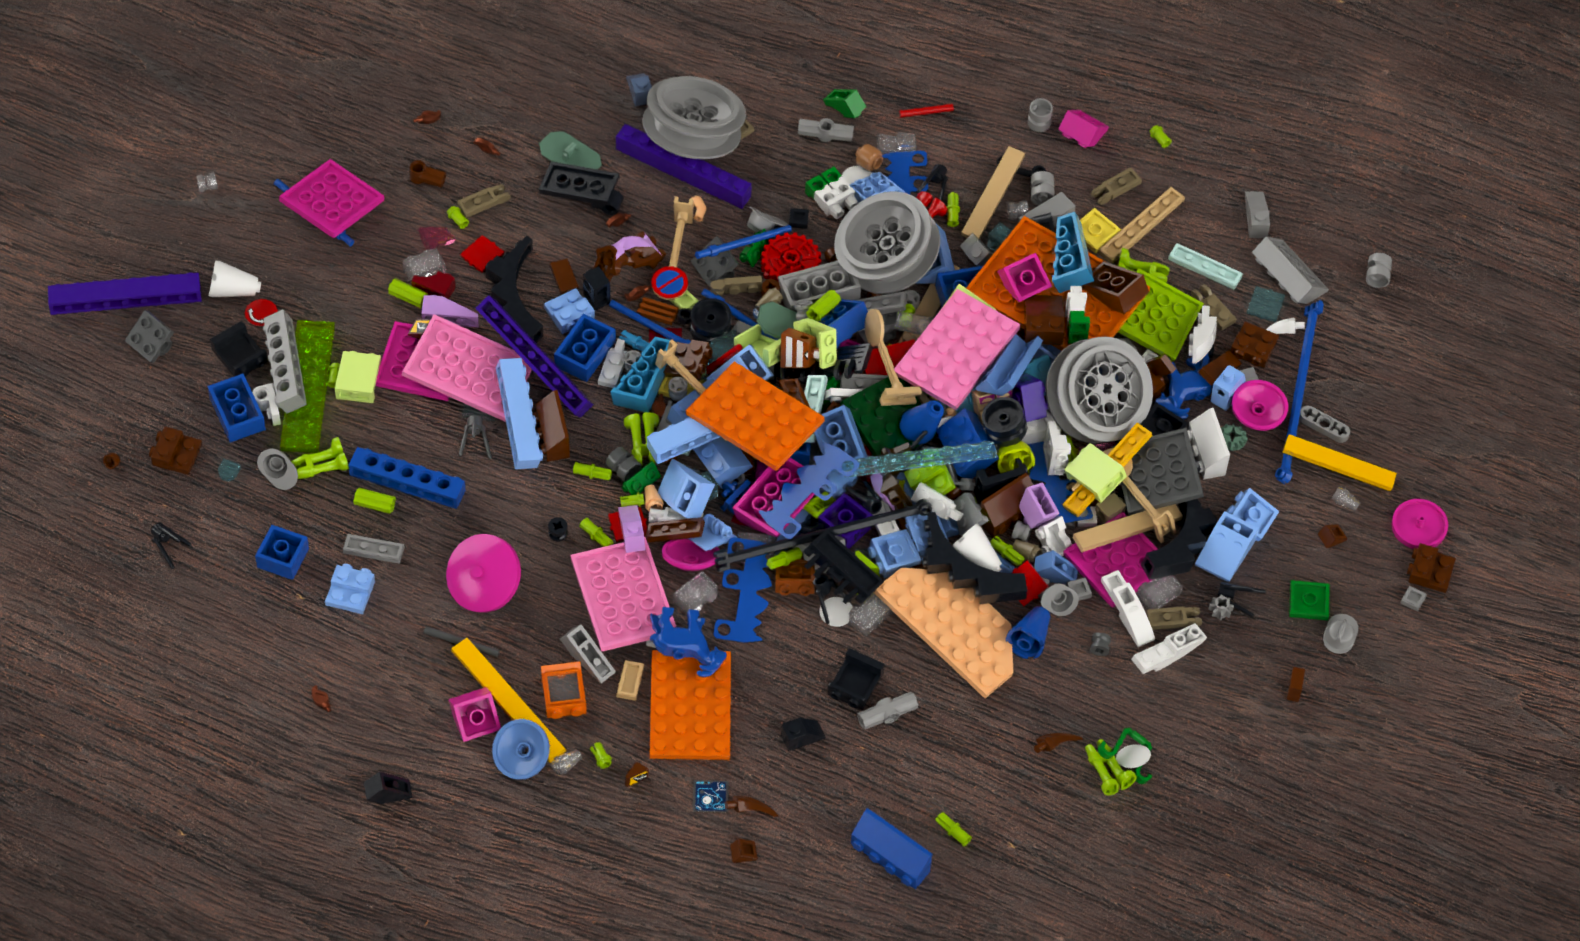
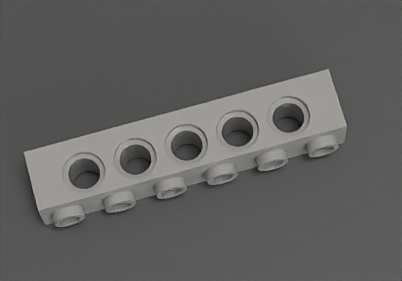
M280 310L263 318L265 325L263 330L267 337L265 343L269 350L268 360L271 363L272 369H270V373L274 380L272 386L276 393L275 403L278 408H282L287 414L307 405L293 320L284 310Z

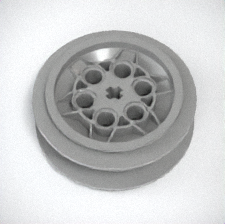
M680 76L659 81L649 90L647 96L648 108L643 114L642 124L648 137L663 149L686 158L712 159L731 153L739 145L741 139L740 128L745 122L746 110L738 96L726 87L701 77Z
M883 192L864 199L846 214L836 232L835 254L842 268L850 275L858 278L862 290L875 294H890L914 285L927 274L939 253L940 233L935 221L920 200L903 192Z
M1096 337L1072 343L1057 355L1048 371L1046 400L1049 411L1057 425L1066 434L1082 442L1103 443L1122 439L1136 423L1141 425L1143 420L1146 419L1152 404L1153 384L1146 362L1132 346L1117 338ZM1099 367L1102 368V374L1099 372ZM1116 374L1118 376V382L1115 380ZM1086 378L1089 380V385H1088V386L1086 385V382H1085V381H1086ZM1118 393H1120L1121 395L1120 401L1118 399ZM1089 397L1092 400L1091 405L1088 402ZM1105 404L1107 405V408H1108V411H1107V412H1106L1105 409H1104Z

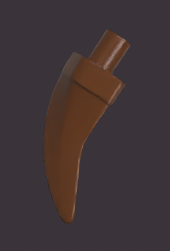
M1068 733L1046 734L1036 739L1038 744L1034 746V750L1037 753L1052 751L1056 746L1065 741L1083 740V738Z
M733 796V801H725L726 809H734L738 813L761 811L778 817V814L769 806L750 797Z

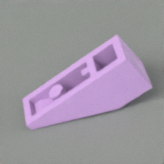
M424 295L422 319L431 320L435 314L461 327L479 328L477 313L443 296Z
M638 506L618 507L626 553L644 551V532Z

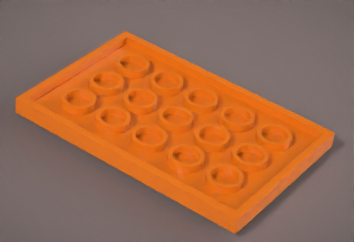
M735 361L686 409L687 416L775 471L825 421L824 416Z
M652 650L650 759L730 760L731 651H724L727 654L726 659L716 672L709 677H700L696 674L697 671L704 670L699 668V665H702L699 660L693 657L675 659L672 656H664L658 650Z

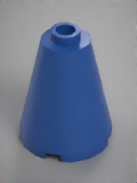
M932 400L905 411L900 421V429L904 437L909 441H915L927 430L928 433L918 444L929 442L934 437L944 414L943 405L936 400Z
M1041 606L1034 607L1008 632L1006 642L1008 640L1012 644V652L1024 659H1028V657L1036 659L1042 654L1050 621V613L1047 609Z

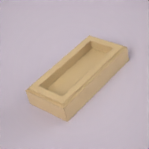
M624 661L617 690L618 698L636 701L644 663Z

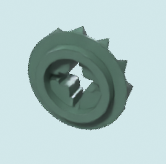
M1233 423L1232 425L1225 424L1221 428L1228 450H1240L1246 445L1248 437L1242 426L1238 427ZM1232 432H1233V434H1234V436H1235V438L1233 439V442H1232L1231 439H1230V438H1231V437H1230V434H1231Z

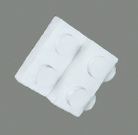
M1048 421L1043 443L1048 475H1063L1065 473L1064 469L1068 464V454L1071 453V445L1067 443L1066 435H1060V429H1057L1056 421Z

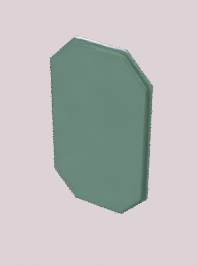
M564 131L550 132L539 143L541 155L552 162L597 170L602 166L599 153Z
M774 302L760 305L757 322L763 332L777 339H780L781 333L788 328L794 329L793 322L799 320L795 316L797 312Z

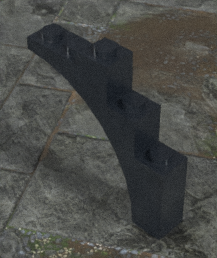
M526 236L523 240H519L515 248L511 252H507L503 259L496 256L493 260H490L486 264L485 270L486 278L494 283L491 288V297L537 343L544 336L543 325L533 318L524 307L516 287L519 271L525 259L533 250V241L530 237Z
M1198 499L1178 503L1180 512L1183 515L1179 535L1166 546L1146 553L1141 566L1149 580L1189 572L1195 562L1193 554L1201 553L1206 543L1205 536L1211 534L1217 519L1210 508H1202Z
M927 513V520H924V530L928 532L929 537L926 539L927 548H925V555L922 556V566L926 567L927 574L948 572V580L952 582L953 589L974 587V595L979 598V604L1026 599L1028 590L1025 573L997 572L981 567L966 559L945 538L939 526L936 513Z

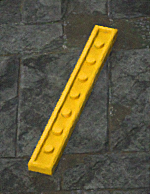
M465 638L451 648V652L483 688L487 687L495 702L512 721L526 719L537 723L543 728L550 745L547 760L549 763L566 752L563 745L468 638Z

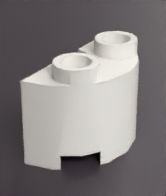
M1062 516L1054 518L1035 530V534L1042 544L1043 554L1054 550L1059 555L1064 556L1063 550L1072 545L1070 538L1065 533L1066 525Z

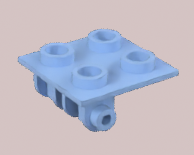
M705 514L703 517L705 525L702 537L688 539L703 550L708 551L722 544L729 543L731 538H737V536L732 534L731 527L725 525L720 519L715 518L712 514Z
M915 515L905 517V527L908 529L910 537L913 538L912 541L915 543L914 545L919 556L925 555V548H927L926 539L929 537L928 532L924 530V520H927V516ZM937 516V520H938L939 526H940V528H941V530H942V532H943L945 538L948 540V538H947V536H946V533H945V531H944V528H943V526H942V523H941V521H940V518H939V516Z

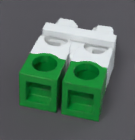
M835 166L821 173V176L818 175L806 182V195L812 197L826 216L832 215L835 219H839L844 215L843 207L846 206L851 210L858 204L854 197L855 190L850 187Z
M1071 286L1070 292L1067 294L1065 317H1067L1068 344L1088 339L1090 317L1084 316L1087 293L1082 292L1081 286Z

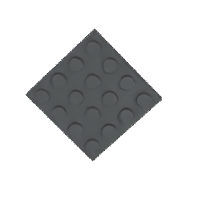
M1187 428L1152 436L1133 456V469L1128 477L1155 509L1204 497ZM1121 482L1129 516L1146 511Z

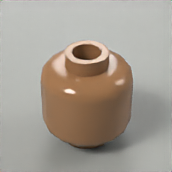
M870 144L859 147L855 153L856 163L868 171L878 169L883 162L882 152Z

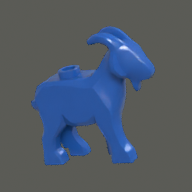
M1208 353L1196 364L1192 363V358L1186 360V364L1194 368V370L1180 374L1176 368L1173 373L1168 374L1169 396L1166 397L1164 393H1161V397L1157 398L1155 403L1157 402L1183 420L1186 419L1190 408L1180 409L1182 403L1192 399L1200 401L1212 393L1213 385H1210L1198 373L1202 367L1210 363Z
M663 607L661 615H653L651 613L650 620L656 634L651 635L650 641H653L656 649L661 654L672 656L675 659L693 657L699 660L702 664L699 665V668L704 670L697 671L696 674L700 677H709L720 668L727 654L724 651H719L716 646L710 652L707 641L701 631L705 618L698 619L699 610H688V628L673 627L670 618L674 613V608Z

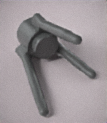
M472 415L467 418L459 456L463 454L468 433L472 435V438H475V435L481 432L488 458L492 459L485 425H482V418L480 416Z

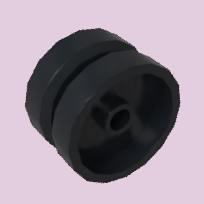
M706 298L697 302L691 310L690 333L693 339L709 342L711 347L721 345L727 341L731 332V310L729 306L716 298Z
M1008 397L996 398L989 402L983 410L982 421L987 437L995 445L1007 447L1019 443L1025 437L1028 429L1023 408L1018 401Z

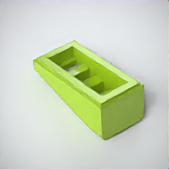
M825 491L821 493V495L825 496L828 495V493ZM816 496L809 500L803 509L815 518H818L836 499L831 496L828 500L824 501Z

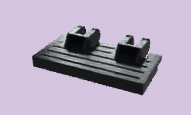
M870 343L837 347L835 366L822 369L819 367V362L815 361L808 368H797L794 379L798 378L801 384H806L808 375L833 376L835 380H840L843 372L845 378L850 379L853 372L855 374L863 373V370L867 368L873 347Z
M827 529L803 551L808 557L813 553L815 554L804 567L808 570L815 563L818 564L820 568L813 574L816 578L829 567L826 573L835 582L839 583L844 580L834 591V594L836 596L840 595L845 589L849 593L842 601L845 604L855 597L857 593L859 595L855 600L862 604L884 582Z

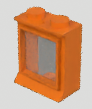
M580 661L541 666L547 718L558 719L562 716L587 714Z

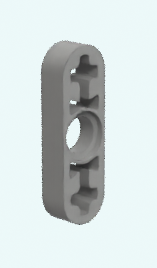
M1312 406L1301 408L1299 418L1301 423L1338 443H1344L1348 440L1350 428L1347 425ZM1321 421H1326L1329 423L1330 426L1325 428L1322 427L1319 423Z

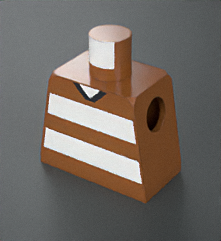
M788 328L781 333V368H808L815 363L816 359H819V348L816 347L815 336L792 328Z

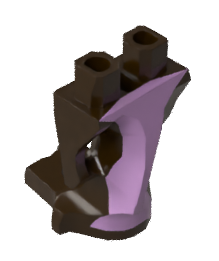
M909 442L893 449L883 448L873 463L875 471L870 476L872 486L892 510L913 505L911 498L904 490L906 481L904 479H897L898 474L903 468L920 458L918 451H911Z

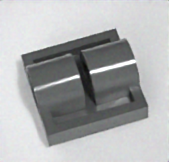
M716 236L702 250L707 249L711 245L718 246L724 244L720 237ZM730 250L721 252L717 256H707L700 259L694 257L691 260L709 287L712 281L733 278L735 275L733 269L739 265Z
M144 310L124 341L149 362L154 363L159 355L162 356L170 350L172 346L170 338L174 331L150 311Z

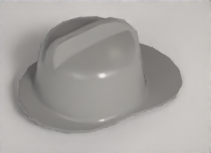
M749 206L752 212L747 226L756 233L762 232L763 229H766V232L770 231L777 224L781 226L788 225L777 217Z
M273 448L261 452L257 460L258 468L271 484L281 490H288L294 487L298 480V472L284 452Z
M1054 584L1043 593L1041 606L1054 615L1066 616L1076 609L1079 601L1078 594L1064 584Z
M1347 614L1332 616L1328 621L1323 636L1325 647L1335 654H1343L1351 650L1358 634L1356 620Z

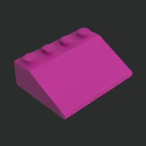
M789 458L777 471L768 466L734 505L733 510L737 520L751 529L778 538L780 533L766 523L759 511H772V501H782L781 491L784 483L801 484L797 469L803 467V465ZM811 493L790 517L794 519L815 494Z

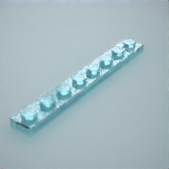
M982 441L981 443H965L959 446H944L936 449L927 448L920 451L868 456L855 459L859 462V467L849 477L997 458V451L993 441ZM845 461L842 464V470L845 472H849L854 468L852 461Z

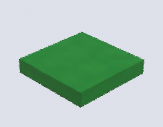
M1291 580L1289 617L1328 620L1330 584Z

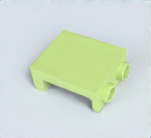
M810 318L793 322L795 330L816 337V347L819 348V359H816V361L819 362V367L824 369L835 366L837 361L836 329Z
M759 324L734 337V346L741 344L744 349L749 344L752 345L768 367L781 361V338L774 340L762 335Z
M343 351L335 385L336 399L374 403V389L381 363V355Z
M1091 443L1082 448L1079 455L1073 461H1070L1064 469L1069 480L1074 479L1091 491L1095 499L1100 503L1127 477L1122 465Z

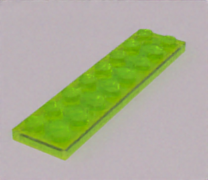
M297 320L295 338L307 405L290 413H284L280 451L319 452L335 322Z

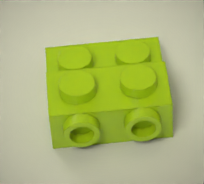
M927 453L923 457L924 460L919 463L910 464L908 470L904 472L910 488L914 491L921 482L942 495H946L956 488L943 458L937 453Z

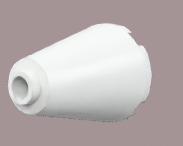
M215 260L209 291L210 297L255 296L256 292H260L261 282L258 281V277Z
M978 523L952 545L955 550L973 563L997 572L1002 570L999 567L1002 564Z

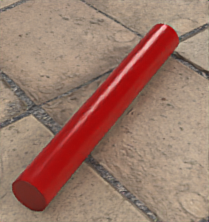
M953 104L901 110L899 114L900 118L954 111Z
M737 344L706 366L705 372L710 374L743 350L742 345Z

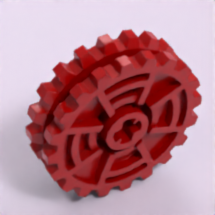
M786 232L784 236L778 234L774 240H768L769 245H764V251L761 254V271L765 272L764 278L773 279L779 282L778 276L819 266L822 260L820 259L821 252L818 251V245H813V240L811 238L807 240L806 235L798 236L795 232L792 235Z

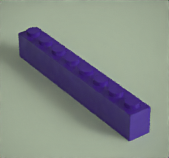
M624 124L616 135V150L740 209H743L751 197L752 183L701 159H691L673 154L654 143L646 133Z
M192 272L48 286V305L51 315L202 302L199 273Z
M488 295L475 308L552 391L558 390L560 400L574 415L581 418L594 405L493 297Z

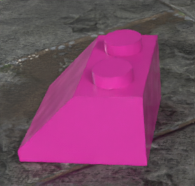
M1068 110L1058 130L1063 132L1062 135L1068 139L1074 138L1078 141L1077 144L1087 148V146H1095L1106 133L1109 126L1081 110Z
M1036 253L997 271L1005 288L1018 302L1052 287Z
M487 687L448 699L453 718L463 742L501 729L493 697Z

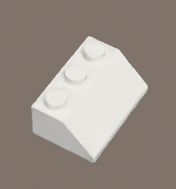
M1210 408L1189 422L1187 430L1193 455L1200 465L1201 470L1199 473L1202 474L1203 480L1225 476L1230 458L1214 408Z

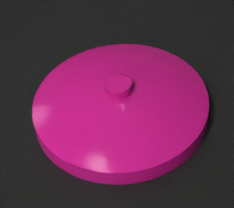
M478 534L462 541L451 554L446 571L448 589L454 600L465 609L479 613L492 612L506 605L514 596L521 577L520 561L513 547L504 539L490 534Z

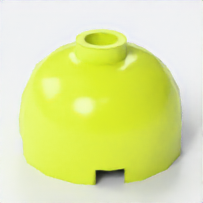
M1023 441L1007 447L1000 446L997 452L999 459L996 463L1000 473L1013 470L1016 458H1020L1021 462L1026 464L1028 473L1029 469L1035 465L1034 454L1030 446Z

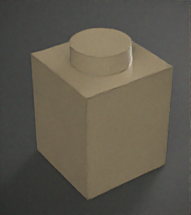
M1112 493L1102 503L1098 502L1096 504V516L1105 524L1121 512L1125 513L1126 504L1121 497Z

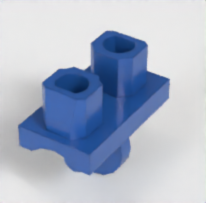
M747 479L737 490L735 489L738 486L737 482H725L722 485L724 491L721 495L724 498L727 495L730 497L720 508L723 511L728 509L735 514L733 507L738 502L737 499L742 497L750 488L751 482Z

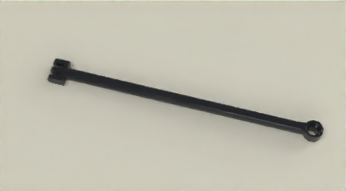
M920 499L912 506L794 536L792 539L786 538L729 554L726 549L718 550L713 553L714 558H716L717 572L731 569L730 563L813 542L826 529L836 536L916 514L927 516L928 512H932V505L927 499Z

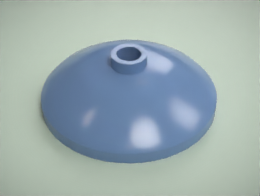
M517 719L505 724L495 736L492 747L493 759L497 768L507 777L518 780L528 779L538 774L545 766L550 751L549 740L543 728L537 723L526 719ZM526 747L529 749L527 754L524 753Z

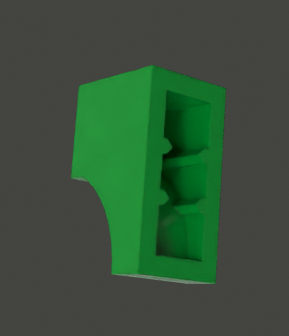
M834 89L823 99L826 106L838 110L844 118H857L866 108L857 89Z

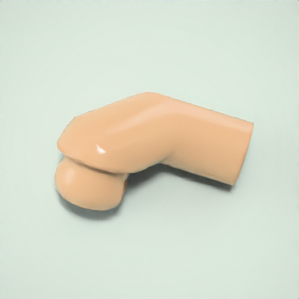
M695 195L690 198L693 199V207L697 209L694 219L701 222L707 207L702 198Z

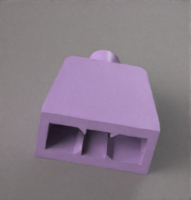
M1043 482L1025 489L1019 509L1024 516V523L1029 525L1031 529L1042 526L1059 515V511Z

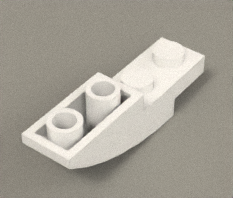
M1202 306V313H1198V327H1194V333L1190 334L1189 356H1192L1193 364L1198 363L1207 355L1216 338L1217 317L1209 316L1210 306Z
M1119 570L1101 577V583L1119 610V617L1137 647L1154 641L1155 636L1150 622L1129 582L1126 583Z
M1194 623L1166 636L1163 642L1133 655L1131 660L1143 674L1153 669L1157 672L1191 652L1204 642L1207 637Z

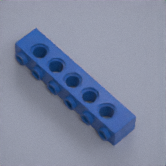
M357 447L348 465L350 476L454 509L458 508L466 491L465 481L459 477H452L440 471L429 470L422 465L410 464L402 459L391 458L387 454H379L368 448Z

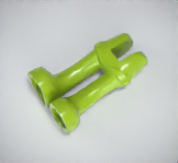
M1122 248L1118 266L1131 271L1140 268L1167 283L1169 267L1157 262H1141L1131 259L1128 249Z
M650 412L642 414L646 444H642L640 414L628 415L624 418L623 422L625 428L632 432V455L641 464L643 456H648L649 462L653 461L656 463L647 448V436L654 432V427L658 426L659 416Z
M339 437L332 439L329 449L313 454H303L291 461L297 469L298 479L314 477V475L326 471H345L349 469ZM335 458L329 462L314 465V463Z
M1099 739L1097 741V746H1099L1104 740ZM1106 743V744H1105L1106 750L1109 751V752H1111V751H1112V748L1109 747L1108 744ZM1092 744L1086 745L1085 750L1088 760L1095 767L1103 782L1101 789L1104 795H1114L1119 791V787L1121 790H1125L1136 781V774L1132 770L1123 771L1115 756L1105 759L1100 756ZM1106 762L1116 779L1111 777L1103 763Z

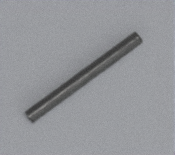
M428 626L424 629V634L454 644L464 640V638ZM471 641L480 652L498 658L500 650Z

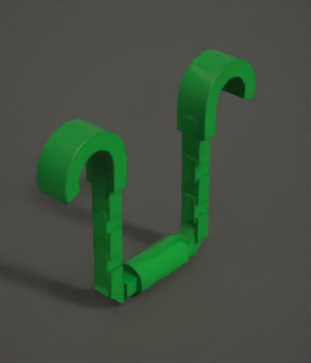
M1124 728L1111 752L1106 750L1105 741L1098 746V752L1105 759L1112 758L1118 752L1127 734L1149 750L1152 749V746L1146 738L1135 730ZM1142 766L1136 767L1133 770L1137 776L1136 782L1146 784L1152 778V775L1148 774L1146 777H1143L1140 774Z

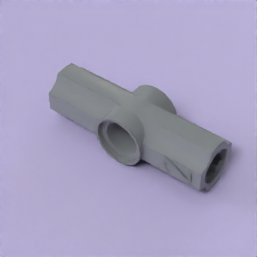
M828 118L821 119L820 121L800 119L798 135L818 137L822 142H829L832 139L852 142L854 126L836 124Z
M912 692L893 699L890 697L884 698L876 706L857 713L859 724L866 730L883 722L885 724L893 723L900 715L918 708L917 698Z

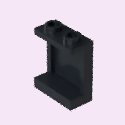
M243 321L210 339L212 351L233 377L240 374L247 376L251 371L264 366L268 362L267 351L265 349L261 350L247 333L246 325Z
M1016 458L1013 470L989 478L984 469L978 470L976 472L974 492L980 504L981 501L1024 473L1028 474L1026 464L1022 463L1020 458Z
M849 648L846 652L844 663L833 682H830L828 685L827 694L834 700H841L852 708L863 710L884 674L885 664Z

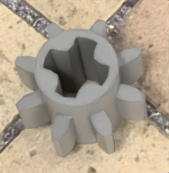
M1220 595L1218 598L1213 597L1209 605V610L1213 611L1212 617L1219 618L1220 620L1225 617L1230 618L1231 611L1234 608V605L1230 604L1231 598H1226L1223 595Z

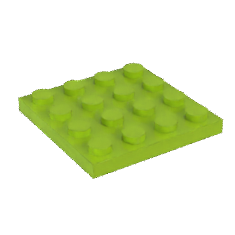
M1138 268L1136 272L1144 275L1146 284L1150 286V291L1118 332L1159 355H1167L1170 361L1174 362L1204 303Z

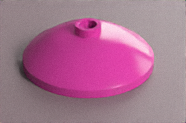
M1251 380L1241 384L1234 392L1232 410L1236 418L1246 427L1266 431L1274 429L1283 423L1288 413V401L1285 394L1276 385L1264 380Z
M688 538L670 540L662 547V557L667 563L678 569L700 571L715 565L716 558H714L713 553L720 549L715 547L712 550L705 551Z

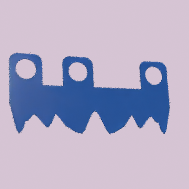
M896 151L882 155V157L888 158L892 162L885 168L893 172L887 178L904 190L905 193L910 194V192H916L919 189L913 185L916 179L926 180V176H910L909 166L927 165V153L925 151ZM915 154H921L924 160L921 163H915L912 157ZM928 183L921 191L928 190Z
M1044 441L1028 444L1034 454L1036 464L1031 469L1029 477L1030 479L1046 483L1044 486L1059 511L1058 516H1062L1065 523L1091 519L1093 514L1090 506L1086 508L1088 515L1085 517H1076L1063 507V503L1067 500L1066 496L1074 492L1069 491L1066 488V484L1069 482L1077 483V481L1074 479L1060 480L1058 475H1048L1043 450Z
M823 442L825 455L814 456L816 465H806L797 469L801 484L784 483L781 491L782 501L773 500V510L767 512L760 510V515L769 526L785 538L792 539L801 530L802 526L790 515L811 493H814L824 501L828 500L837 491V486L826 478L833 469H836L845 477H849L859 467L857 460L840 448ZM845 461H852L854 464V468L849 472L842 470V464ZM825 484L830 485L832 488L831 493L825 496L821 495L819 492L820 487ZM787 523H793L796 526V530L792 534L784 532V526Z
M733 537L729 540L727 553H733L731 547L735 542H741L744 545V549L766 543ZM767 554L746 559L744 571L735 569L724 571L723 587L741 591L736 621L718 619L715 622L714 628L715 638L744 643L763 640L756 635L753 629L762 623L755 616L762 613L769 604L768 601L756 593L758 590L772 586L769 575L763 570V568L769 567L766 565L767 559L765 555ZM730 573L737 574L739 577L738 583L735 585L728 584L726 581L727 575ZM719 625H729L730 633L726 636L720 635L718 633Z

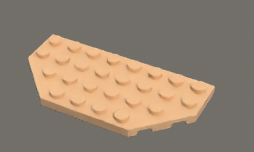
M901 567L874 592L881 601L984 698H987L1012 677V644L1008 640L1006 642V636L1012 629L1011 623L989 603L979 604V598L975 597L972 587L953 589L952 582L948 580V572L927 574V569Z

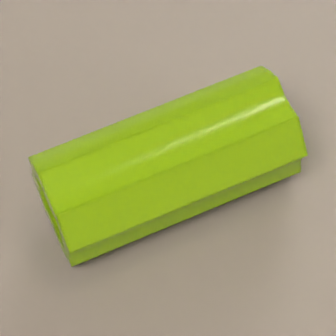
M396 278L392 280L388 287V294L419 308L423 306L424 295H428L427 292Z
M829 290L809 307V310L806 311L807 317L819 322L841 301L840 295L835 290Z
M358 488L353 502L354 505L391 514L395 507L396 497Z

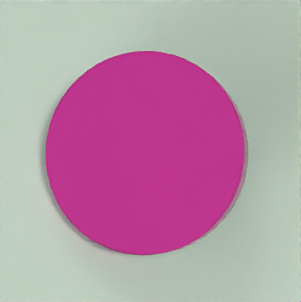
M1425 499L1407 500L1400 504L1393 514L1391 523L1393 533L1403 545L1409 548H1418L1420 543L1437 547L1445 539L1448 531L1447 516L1438 505Z

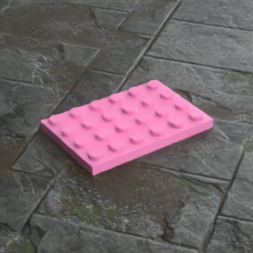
M957 289L894 368V371L899 378L915 387L920 386L923 392L957 410L1018 332L1020 324Z
M434 314L402 371V376L506 422L496 366L499 359L521 357L513 349ZM522 359L523 365L526 366L525 379L527 382L533 370Z
M644 537V551L626 553L624 542L570 555L601 652L650 640L651 635L656 634L652 628L650 614L661 615L663 607H670L646 537ZM672 615L670 622L675 628L676 624Z

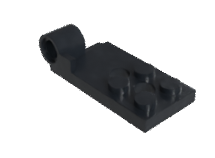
M552 161L539 187L540 194L591 203L592 208L601 209L605 214L611 216L618 214L624 200V196L614 190L620 177L619 173ZM562 179H567L565 182H558ZM579 182H584V183H583L582 185H580V186L575 185V184H577V183H579Z

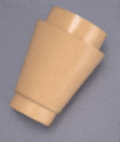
M647 485L644 488L646 510L649 512L650 508L662 510L664 501L654 485Z

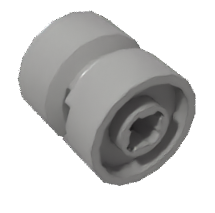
M1038 98L1031 102L1028 115V126L1031 130L1044 132L1049 129L1053 112L1051 102L1043 98Z
M1039 171L1031 176V201L1036 205H1041L1055 196L1054 176L1047 171Z
M1374 253L1369 256L1366 273L1367 284L1376 288H1383L1389 285L1392 259L1389 255Z

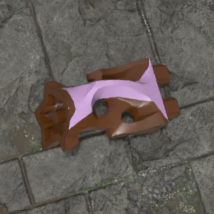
M642 231L634 236L623 237L613 245L597 248V260L594 268L599 266L608 280L611 281L613 276L620 274L621 267L625 265L632 266L634 269L642 266L655 269L657 264L663 261L666 253L663 249L655 247L657 243L653 236L648 237Z

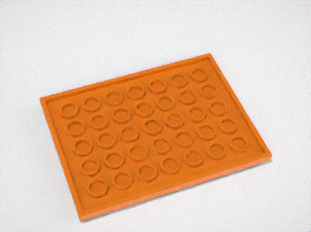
M1024 216L966 289L994 307L999 313L1019 323L1020 327L1025 330L1024 300L1018 302L1008 292L997 271L1036 253L1052 287L1035 295L1062 296L1065 325L1063 345H1052L1062 351L1071 345L1068 344L1067 317H1065L1067 294L1070 290L1059 293L1052 282V275H1054L1053 263L1056 255L1054 251L1057 243L1056 233ZM1088 252L1093 271L1104 260ZM1082 288V292L1087 293L1084 316L1090 317L1088 339L1096 337L1114 338L1142 300L1123 314L1111 310Z

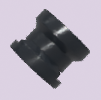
M556 517L549 521L548 533L551 540L561 542L567 538V522L563 518Z

